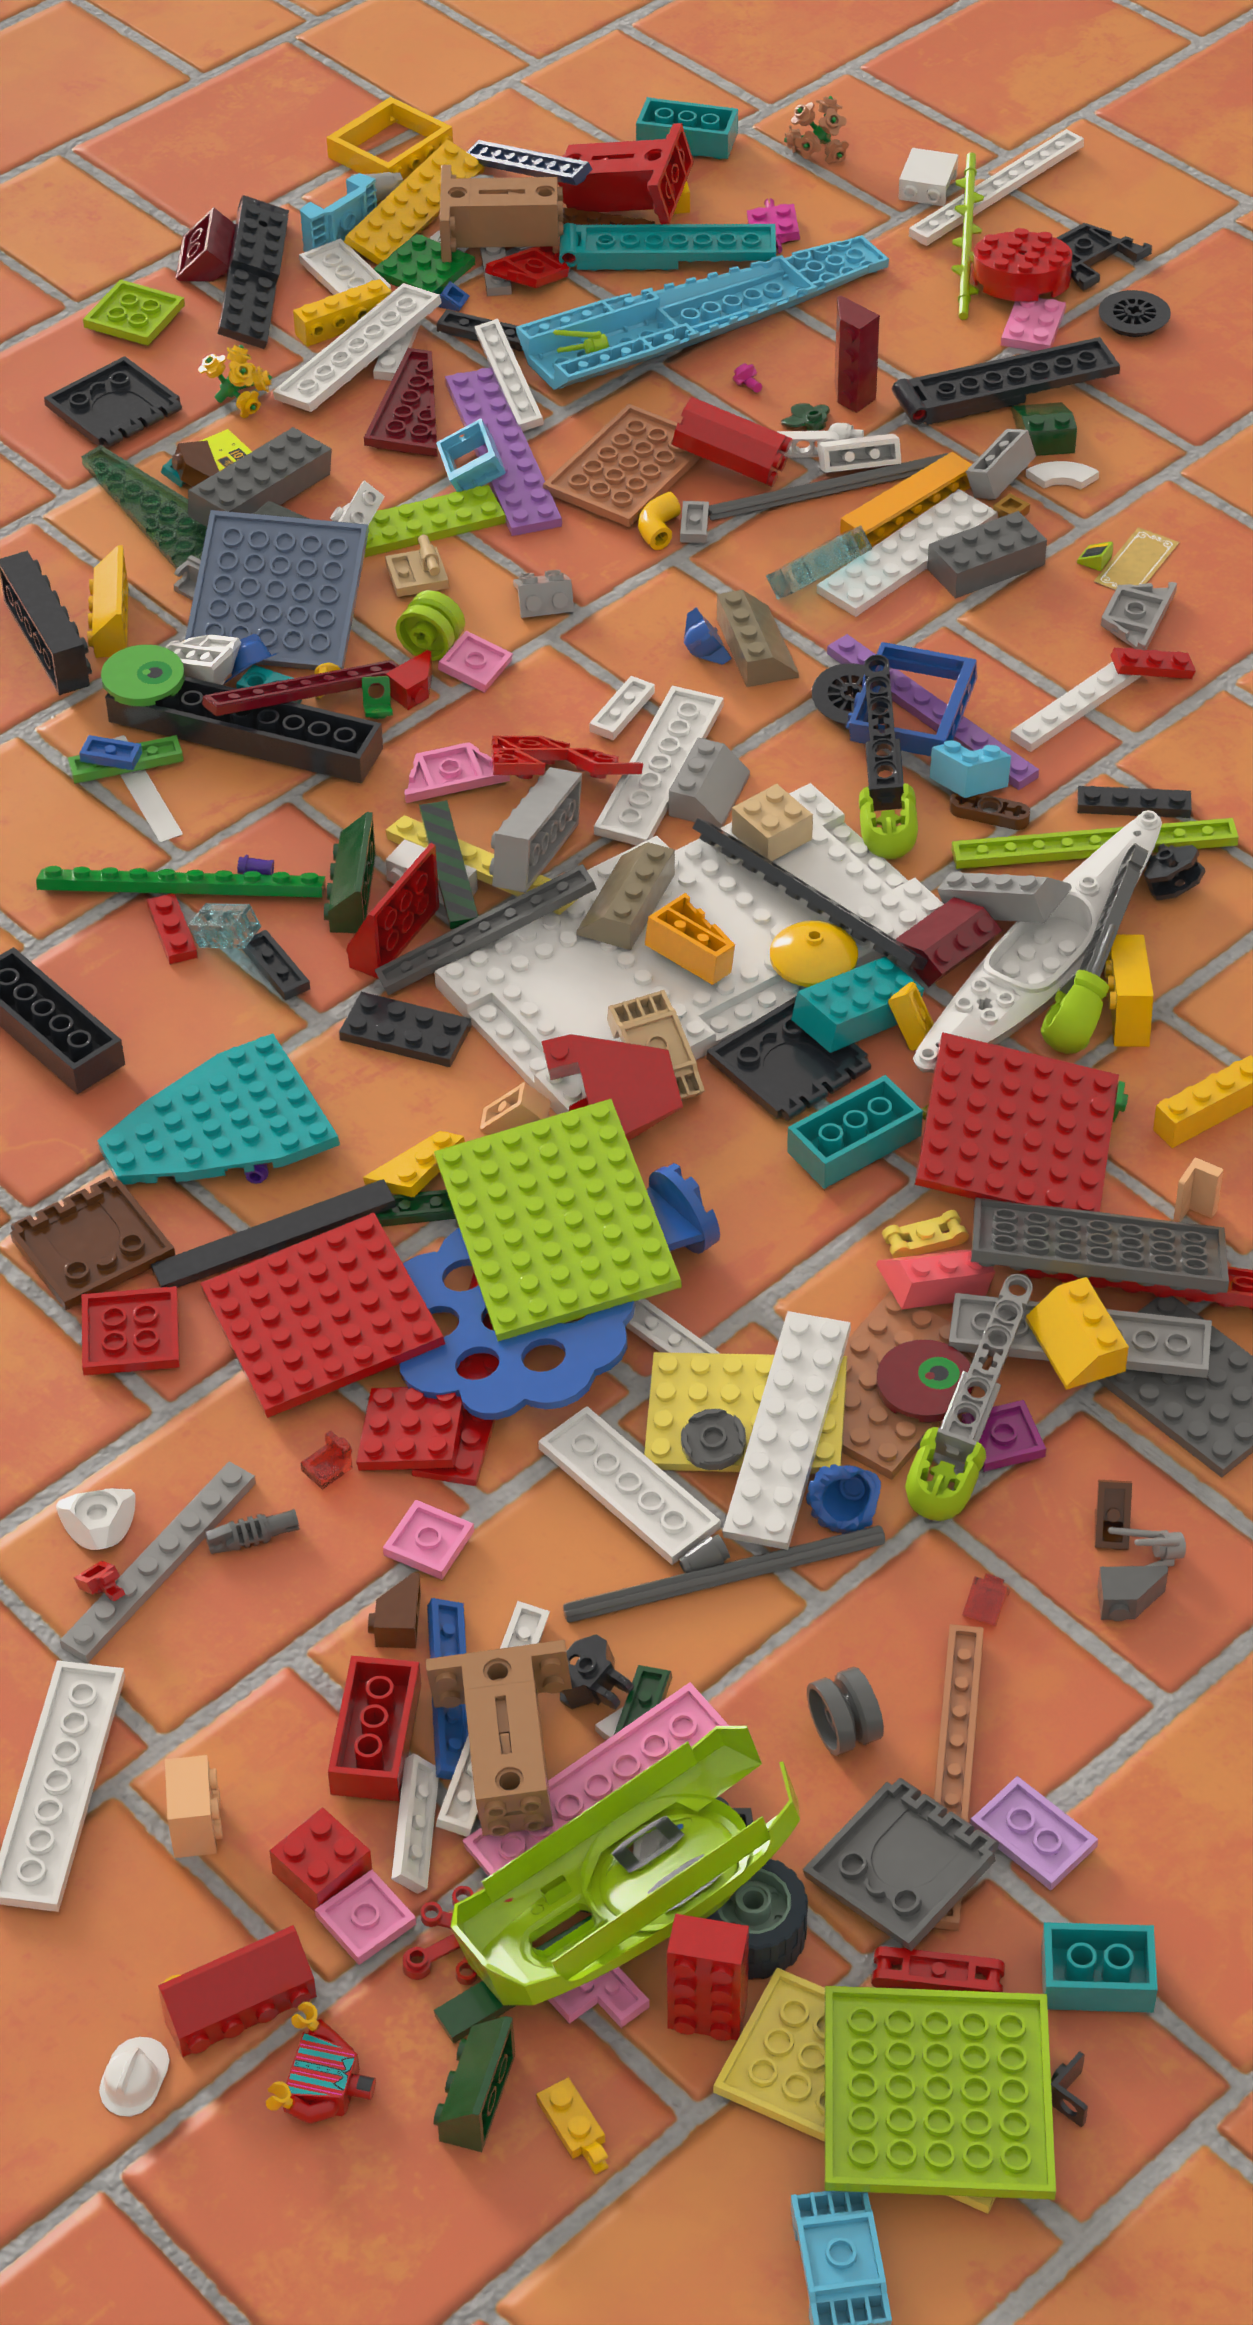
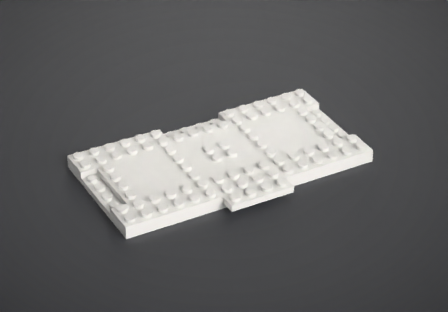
M811 783L789 793L813 814L812 840L772 862L894 939L944 904L916 878L908 881L883 857L871 853L863 839L844 822L845 814ZM732 822L720 828L738 839L732 833ZM655 836L588 869L587 872L593 879L597 889L579 898L560 915L551 912L473 953L435 970V985L464 1017L471 1018L472 1026L532 1088L551 1101L550 1107L558 1115L568 1112L569 1106L585 1098L586 1094L581 1074L550 1080L541 1041L574 1034L622 1042L620 1037L614 1039L607 1021L608 1006L665 990L672 1007L676 1010L694 1058L697 1060L707 1055L708 1049L797 996L798 991L808 988L790 983L777 974L771 965L770 946L775 936L786 927L803 921L831 923L828 921L830 915L825 912L818 914L806 907L808 901L803 898L798 901L785 893L786 887L781 884L776 887L763 879L765 874L759 870L757 873L746 869L742 866L743 860L738 857L734 860L720 852L722 847L718 844L711 846L701 839H697L675 850V875L653 913L686 893L690 897V903L696 909L701 908L705 912V919L711 925L716 924L735 944L730 974L714 985H711L645 945L647 923L631 950L577 935V929L622 855L647 842L668 847L658 836ZM844 926V928H842L849 934L852 931V929H850L847 926ZM853 937L858 947V962L855 968L884 957V955L872 948L874 943L871 941L862 942ZM889 954L887 958L890 959L893 955Z

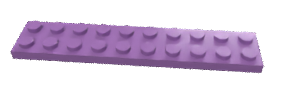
M482 368L476 371L445 376L446 387L463 426L466 427L482 419L493 436L506 473L489 482V485L505 513L506 524L511 536L562 527L561 515L550 491L543 488L545 480L521 427L518 426L502 393L492 368ZM486 444L474 450L477 458L488 453Z

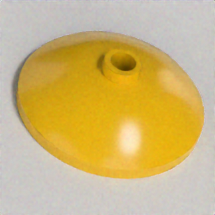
M803 921L786 927L775 936L770 946V961L773 969L783 979L799 986L810 987L855 969L858 962V947L848 932L834 924L824 921Z

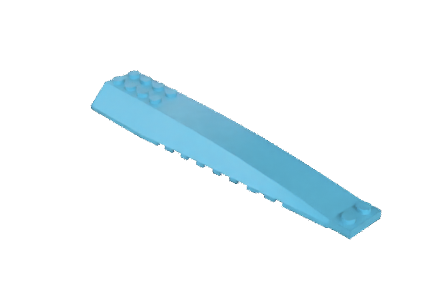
M861 235L845 241H836L792 252V256L786 258L780 255L772 257L767 262H752L749 268L739 270L738 266L729 268V273L718 275L717 272L708 273L707 278L697 281L695 277L688 278L685 284L674 286L673 282L664 284V289L653 291V288L641 290V295L633 297L631 293L600 300L517 326L516 332L528 365L553 390L593 377L605 375L618 369L627 368L756 322L868 273L887 268L889 258ZM553 331H600L601 334L606 335L609 348L586 354L584 349L558 353L557 348L584 344V340L588 338L554 335Z

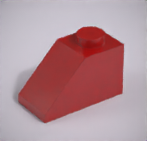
M426 650L386 673L390 680V697L407 710L429 698L433 674L431 651Z

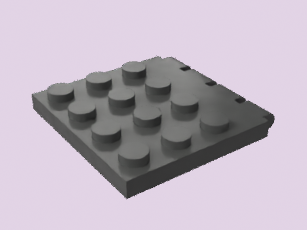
M899 1778L893 1785L886 1782L803 1868V1873L808 1880L912 1951L996 1861L994 1853L998 1849L999 1843L979 1829L974 1831L973 1825L953 1812L947 1813L948 1809L926 1794L921 1795L919 1789L904 1779Z

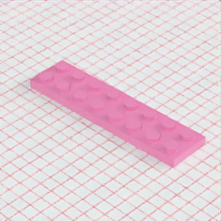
M689 1682L548 1780L553 1826L544 1827L539 1831L523 1830L509 1832L504 1836H483L482 1829L479 1828L463 1839L464 1847L485 1873L490 1876L688 1741L692 1747L716 1726L729 1725Z

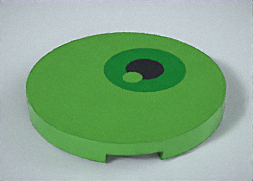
M136 645L122 649L109 657L102 667L101 679L103 689L115 697V701L129 706L155 705L157 700L169 695L174 696L181 689L185 674L182 660L173 651L157 645Z

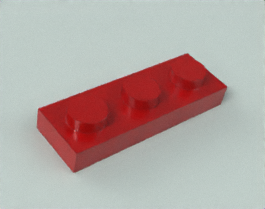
M1114 647L1110 655L1118 674L1192 679L1196 672L1189 653L1180 651L1169 652Z
M167 894L147 899L148 909L169 965L198 958L196 946L176 895Z

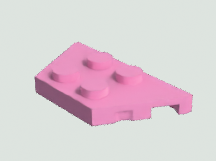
M470 742L417 753L413 762L414 768L409 775V785L404 792L405 802L410 803L510 781V775H493L492 758L487 754L481 753L479 748Z

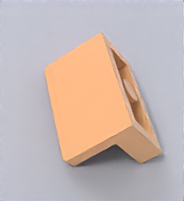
M1196 1157L1179 1180L1173 1221L1181 1222L1189 1209L1213 1218L1218 1209L1223 1176L1222 1168Z

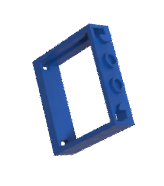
M881 642L875 655L885 656L889 661V668L957 680L936 735L894 727L895 739H900L901 751L931 756L932 747L942 745L945 741H953L977 680V659ZM881 665L872 666L870 670L874 672H879L883 670L884 667ZM864 674L861 693L857 692L855 696L854 711L848 714V723L846 725V729H849L850 741L863 744L870 741L869 723L866 722L868 710ZM875 686L872 688V691L878 693L881 686ZM879 724V733H884V725Z

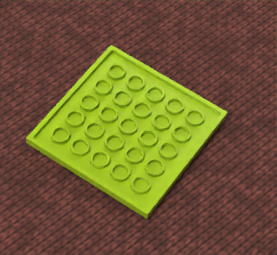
M825 1986V2191L1055 2200L1056 2178L1047 1994Z

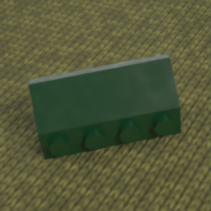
M366 812L340 832L339 844H334L333 860L336 861V863H331L330 880H333V883H328L327 900H330V903H325L324 920L329 921L330 932L356 933L367 917L376 858L373 812Z

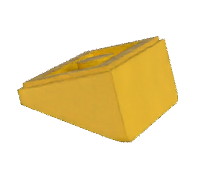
M913 981L909 982L888 1000V1004L906 1043L912 1051L918 1049L934 1025L921 994Z

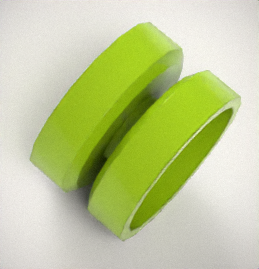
M426 590L419 592L413 598L408 608L398 618L395 629L399 641L412 655L417 656L429 650L431 651L432 661L442 659L462 634L465 627V618L458 604L449 596L438 591Z

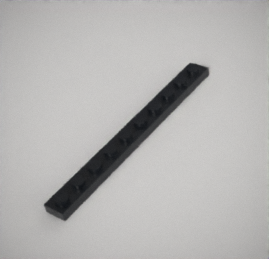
M697 818L692 828L701 834L699 839L711 846L718 844L722 847L721 853L734 860L737 857L743 860L742 866L754 873H757L759 870L765 874L763 879L776 887L779 884L786 887L785 893L798 901L801 898L808 901L806 907L818 914L825 912L830 915L828 921L840 928H844V926L852 929L850 935L862 942L871 941L874 943L872 948L886 957L889 954L897 958L895 963L908 971L912 967L920 970L925 968L928 959L716 825Z

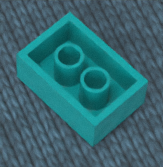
M1044 1922L1041 1941L1043 1994H1047L1048 2010L1154 2013L1158 1991L1154 1925Z

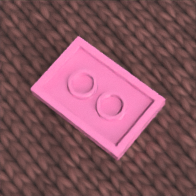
M1042 298L1031 302L1015 301L1001 337V346L1030 351L1052 348L1066 310V302Z

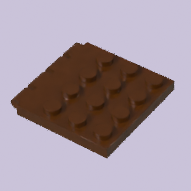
M107 1177L89 1186L90 1194L84 1188L62 1199L63 1207L59 1202H56L35 1212L36 1220L29 1215L10 1225L12 1232H10L12 1242L65 1310L82 1303V1294L102 1293L152 1268L151 1264L175 1256L173 1245L120 1180L113 1182L110 1177Z

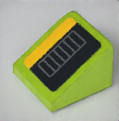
M1113 542L1088 545L1077 559V563L1101 571L1112 557Z

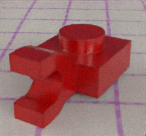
M101 1560L74 1577L79 1589L90 1594L104 1592L114 1602L126 1595L124 1590L115 1582L120 1577L115 1565Z

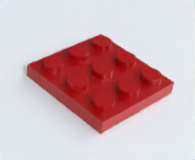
M177 1286L82 1294V1370L84 1376L180 1368Z
M371 1388L356 1460L358 1470L454 1468L465 1411L461 1396H456V1393L436 1395L437 1399L426 1398L424 1393L414 1388Z

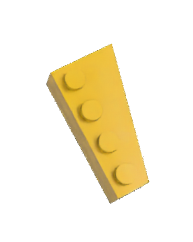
M1116 934L1104 965V977L1107 978L1106 983L1109 986L1107 994H1109V1009H1111L1114 1046L1150 1047L1154 995L1144 935Z

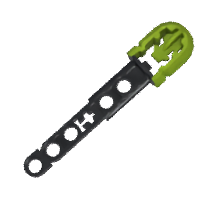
M872 655L864 663L870 741L865 743L868 787L863 788L859 795L861 835L868 850L872 854L891 860L907 854L916 843L918 833L917 809L915 807L916 797L913 787L903 781L900 739H895L889 661L883 655ZM875 665H881L884 667V669L879 672H874L870 670V668ZM875 686H883L886 688L883 692L880 693L872 691V688H874ZM877 707H885L888 709L886 712L881 714L873 712V710ZM879 724H884V733H879ZM881 749H888L891 751V753L887 756H879L876 754L877 751ZM884 770L893 773L887 778L878 776L879 772ZM892 809H902L900 816L896 815L895 810ZM885 810L881 812V816L878 817L876 821V814L874 813V811Z

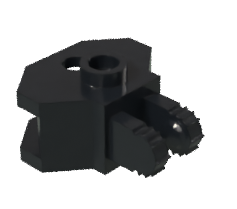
M1161 844L1157 847L1158 853L1154 856L1151 855L1146 864L1147 868L1144 872V877L1151 895L1156 900L1178 897L1198 885L1206 872L1205 868L1198 862L1199 852L1193 845L1181 847L1171 845L1167 847L1165 844Z
M597 1634L576 1640L566 1651L572 1689L562 1690L560 1692L561 1703L569 1708L574 1709L590 1703L599 1705L602 1702L616 1710L621 1701L611 1692L612 1688L615 1686L628 1694L633 1690L634 1685L632 1682L614 1670L615 1658L607 1640ZM580 1657L576 1665L570 1664L572 1658Z

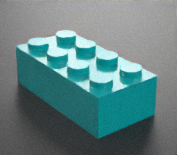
M647 97L636 122V141L666 139L672 125L682 123L692 156L728 159L738 135V109Z
M884 956L798 991L791 1020L831 1053L898 1025L888 1000L909 982L914 981L921 997L923 996L924 988Z
M884 1075L789 1126L787 1152L825 1189L920 1137L922 1134L923 1110Z

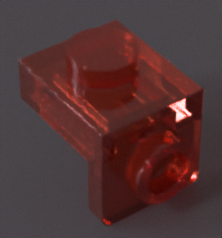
M331 1430L325 1434L326 1445L301 1462V1471L322 1490L353 1468L352 1448L349 1442L343 1437L339 1438Z
M985 1574L984 1579L975 1576L962 1615L996 1627L1005 1598L1010 1593V1589L1003 1585L1005 1580L990 1574Z

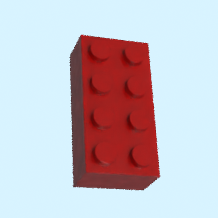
M351 1655L328 1767L330 1795L400 1802L404 1761L409 1755L421 1691L419 1662Z
M675 1914L667 1949V2029L675 2030L684 2035H691L693 2033L707 2035L719 2041H728L730 2039L738 2041L742 2032L748 2002L749 1926Z

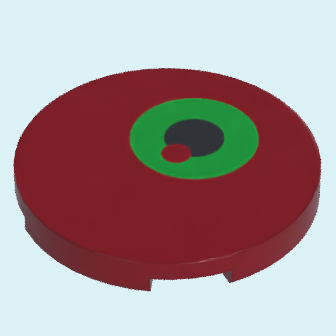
M934 1340L908 1341L891 1349L880 1361L877 1370V1391L882 1402L895 1414L899 1412L925 1423L942 1421L962 1372H968L971 1364L960 1351L948 1344ZM974 1386L968 1389L970 1395H972Z

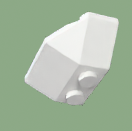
M204 635L189 638L181 643L179 640L171 641L165 648L173 651L180 657L186 677L223 685L224 679L232 672L241 641L239 638Z

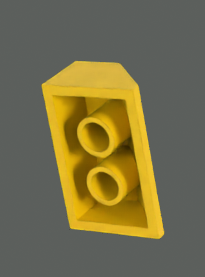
M1087 1277L1057 1286L1026 1315L1025 1320L1066 1390L1126 1371L1129 1346Z

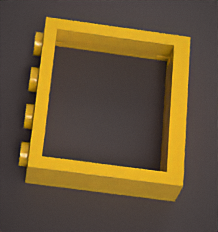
M389 97L327 136L328 158L361 174L400 173L402 179H405L447 139L453 142L452 126ZM395 122L426 137L389 162L357 147Z

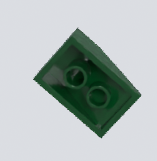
M1062 402L1012 406L1011 411L1016 429L1028 430L1036 456L1075 453L1076 422L1073 412Z

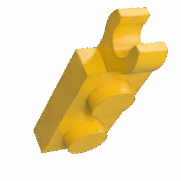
M568 2077L536 2094L537 2103L572 2159L583 2154L595 2175L608 2169V2164L605 2161L608 2155L601 2145L605 2143V2134L570 2078Z

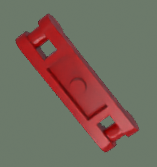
M888 1946L877 1947L874 1951V1963L877 1967L872 1972L871 1984L876 1988L899 1987L926 1990L1003 1992V1985L1000 1983V1979L1005 1974V1963L999 1959L915 1949L910 1951L906 1948ZM894 1964L902 1965V1970H893L891 1966ZM975 1973L983 1974L986 1980L975 1979Z

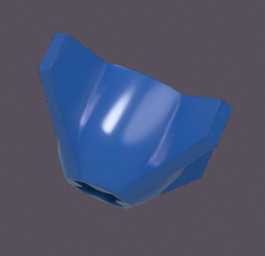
M697 607L688 612L684 644L690 653L695 657L722 665L732 659L717 633V628H714L703 617Z

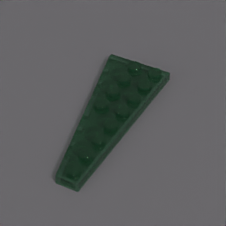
M102 445L81 456L82 465L175 569L186 562L190 555L201 560L207 527L188 516L187 498Z

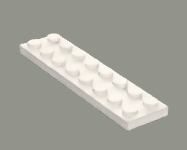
M403 283L273 390L275 400L312 412L345 383L349 382L357 373L366 368L375 358L384 353L387 348L398 341L411 328L415 327L423 318L432 313L442 303L440 295Z
M958 489L817 584V594L857 617L927 569L928 546L930 543L998 519V512Z
M677 686L670 688L630 762L643 763L642 774H625L621 776L594 825V835L633 845H639L653 838L669 808V789L697 738H707L724 706L723 697Z
M787 1311L723 1527V1538L779 1549H789L850 1335V1322Z
M57 1660L0 1851V1905L59 1912L124 1683V1668Z

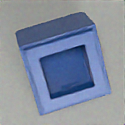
M450 281L440 294L442 303L438 307L459 312L470 296Z

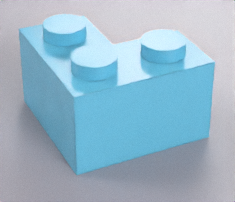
M945 741L942 745L932 747L929 778L964 798L1008 787L1011 755L1000 750V747L995 745H986L983 749L970 751L961 746L957 741Z

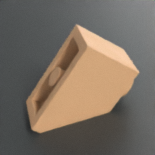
M524 1082L483 1109L480 1131L485 1134H494L550 1117L551 1101Z

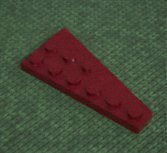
M408 348L364 436V446L438 457L432 351Z

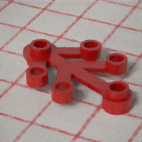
M468 1886L455 1888L452 1893L453 1906L460 1902L457 1900L459 1895H466L468 1897L473 1895L472 1889ZM509 1898L504 1902H511L513 1898ZM427 1902L422 1906L421 1921L425 1926H441L451 1929L453 1913L442 1911L441 1906L436 1902ZM428 1911H435L438 1915L435 1918H428L425 1914ZM452 1934L425 1949L422 1947L408 1949L403 1955L402 1960L405 1975L414 1980L427 1977L431 1971L432 1962L461 1948L455 1935ZM418 1956L424 1960L421 1963L415 1964L411 1961V1958ZM464 1956L463 1960L456 1966V1979L462 1985H471L476 1981L477 1973L468 1964ZM463 1969H470L473 1971V1974L463 1976L460 1972Z

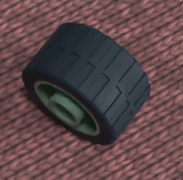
M769 1859L759 1871L734 1892L720 1909L706 1919L749 1926L748 1979H765L772 1976L776 1968L785 1971L788 1966H792L797 1961L798 1955L802 1953L807 1935L808 1898L807 1894H805V1887L802 1881L798 1879L797 1874L792 1869L786 1867L784 1863Z

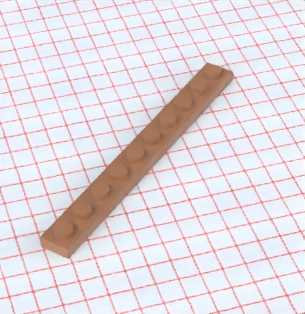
M950 1624L934 1800L948 1809L947 1813L953 1812L968 1822L984 1628ZM961 1899L933 1928L959 1931Z

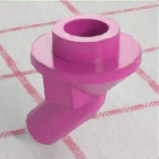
M744 363L734 370L735 375L732 379L738 386L745 383L754 392L758 393L761 391L762 384L753 378L757 375L753 364L747 365Z

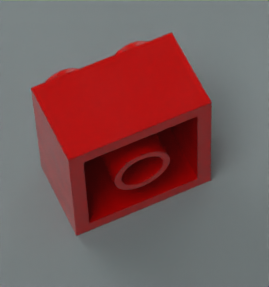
M323 1807L269 1850L272 1873L314 1912L317 1907L373 1870L370 1849Z

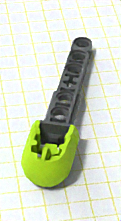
M1136 843L1130 847L1121 863L1080 970H1077L1058 989L1054 998L1056 1003L1050 1007L1043 1021L1041 1034L1045 1042L1056 1051L1073 1054L1085 1049L1100 1018L1103 1007L1101 999L1106 997L1109 990L1108 984L1100 978V975L1138 881L1140 870L1143 868L1148 855V850Z

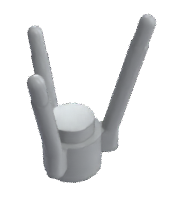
M1115 1527L1108 1529L1110 1534L1145 1537L1146 1539H1136L1134 1541L1135 1545L1152 1546L1154 1556L1161 1558V1560L1146 1566L1170 1567L1174 1566L1175 1559L1185 1557L1186 1542L1181 1532L1169 1533L1167 1530L1151 1531Z

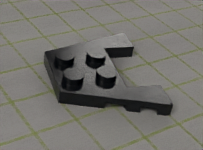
M1083 223L1057 237V239L1066 243L1072 250L1071 277L1083 291L1100 281V274L1091 269L1090 266L1106 259L1113 253L1118 251L1134 262H1138L1152 254V245L1144 243L1141 246L1133 243L1134 239L1125 236L1120 239L1112 236L1111 231L1087 223Z

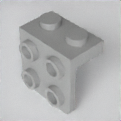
M560 570L545 571V576H534V573L519 574V579L513 580V585L518 590L521 618L575 612L571 579L566 574L561 573Z

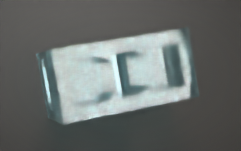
M205 903L188 924V927L199 948L244 949L259 931L261 925L250 904Z

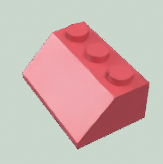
M956 1250L878 1260L876 1263L901 1309L954 1303L955 1293L986 1296L995 1275V1270L992 1266L986 1267L977 1262H971L972 1250Z

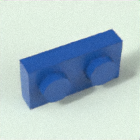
M88 735L79 753L80 762L134 770L142 754V745Z

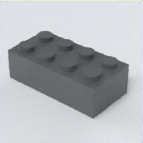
M1017 511L930 543L928 546L927 569L956 599L1045 565L1047 539Z

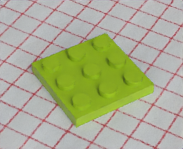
M120 279L85 316L83 324L84 328L148 346L185 306L184 297Z

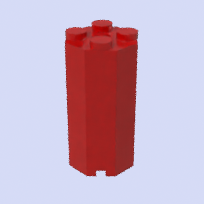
M691 397L682 411L681 416L683 418L681 423H677L672 445L773 487L778 477L777 471L782 472L786 465L788 457L784 456V454L788 452L792 438Z

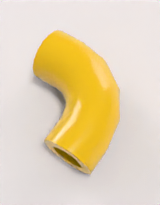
M672 492L656 497L647 503L639 514L638 530L644 541L654 550H661L670 543L672 531L664 523L681 514L680 504Z

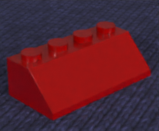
M294 1925L158 1985L165 2023L182 2058L192 2053H201L218 2041L225 2038H234L251 2026L258 2023H267L278 2014L293 2007L298 2008L303 2002H309L317 1997L314 1976Z

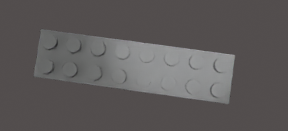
M955 1293L949 1346L954 1347L958 1351L976 1353L998 1297ZM1029 1301L1008 1353L1009 1357L1049 1361L1025 1320L1026 1315L1040 1302ZM1106 1309L1129 1346L1126 1369L1207 1378L1212 1320ZM1010 1310L999 1312V1316L1003 1320L1012 1321L1016 1318V1315ZM992 1335L988 1338L989 1342L994 1346H1003L1006 1343L1005 1339L999 1335Z

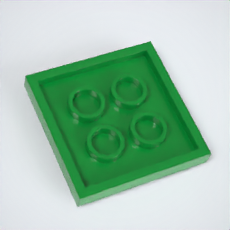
M416 233L386 260L378 264L374 270L389 284L400 287L405 283L440 295L450 281L454 283L475 265V256L456 249V252H452V262H442L441 243Z

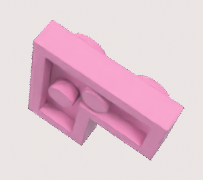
M619 1967L548 2000L569 2024L599 2003L621 2028L650 2007L649 1999Z

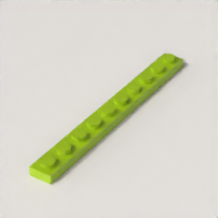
M1233 818L1164 823L1161 826L1152 853L1158 852L1157 847L1161 844H1165L1167 847L1171 845L1174 847L1193 845L1196 849L1238 846L1239 836ZM1123 827L952 841L951 850L956 869L1089 858Z

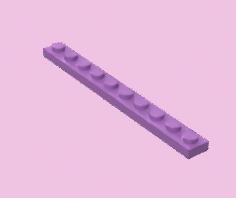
M848 634L827 646V654L840 664L855 663L864 665L868 657L875 655V653ZM890 668L892 701L937 732L947 704L898 669ZM962 717L953 741L959 742L961 746L970 751L983 749L986 745H995L1000 747V750L1011 755L1009 784L1017 790L1022 789L1039 777L1038 768L966 717Z

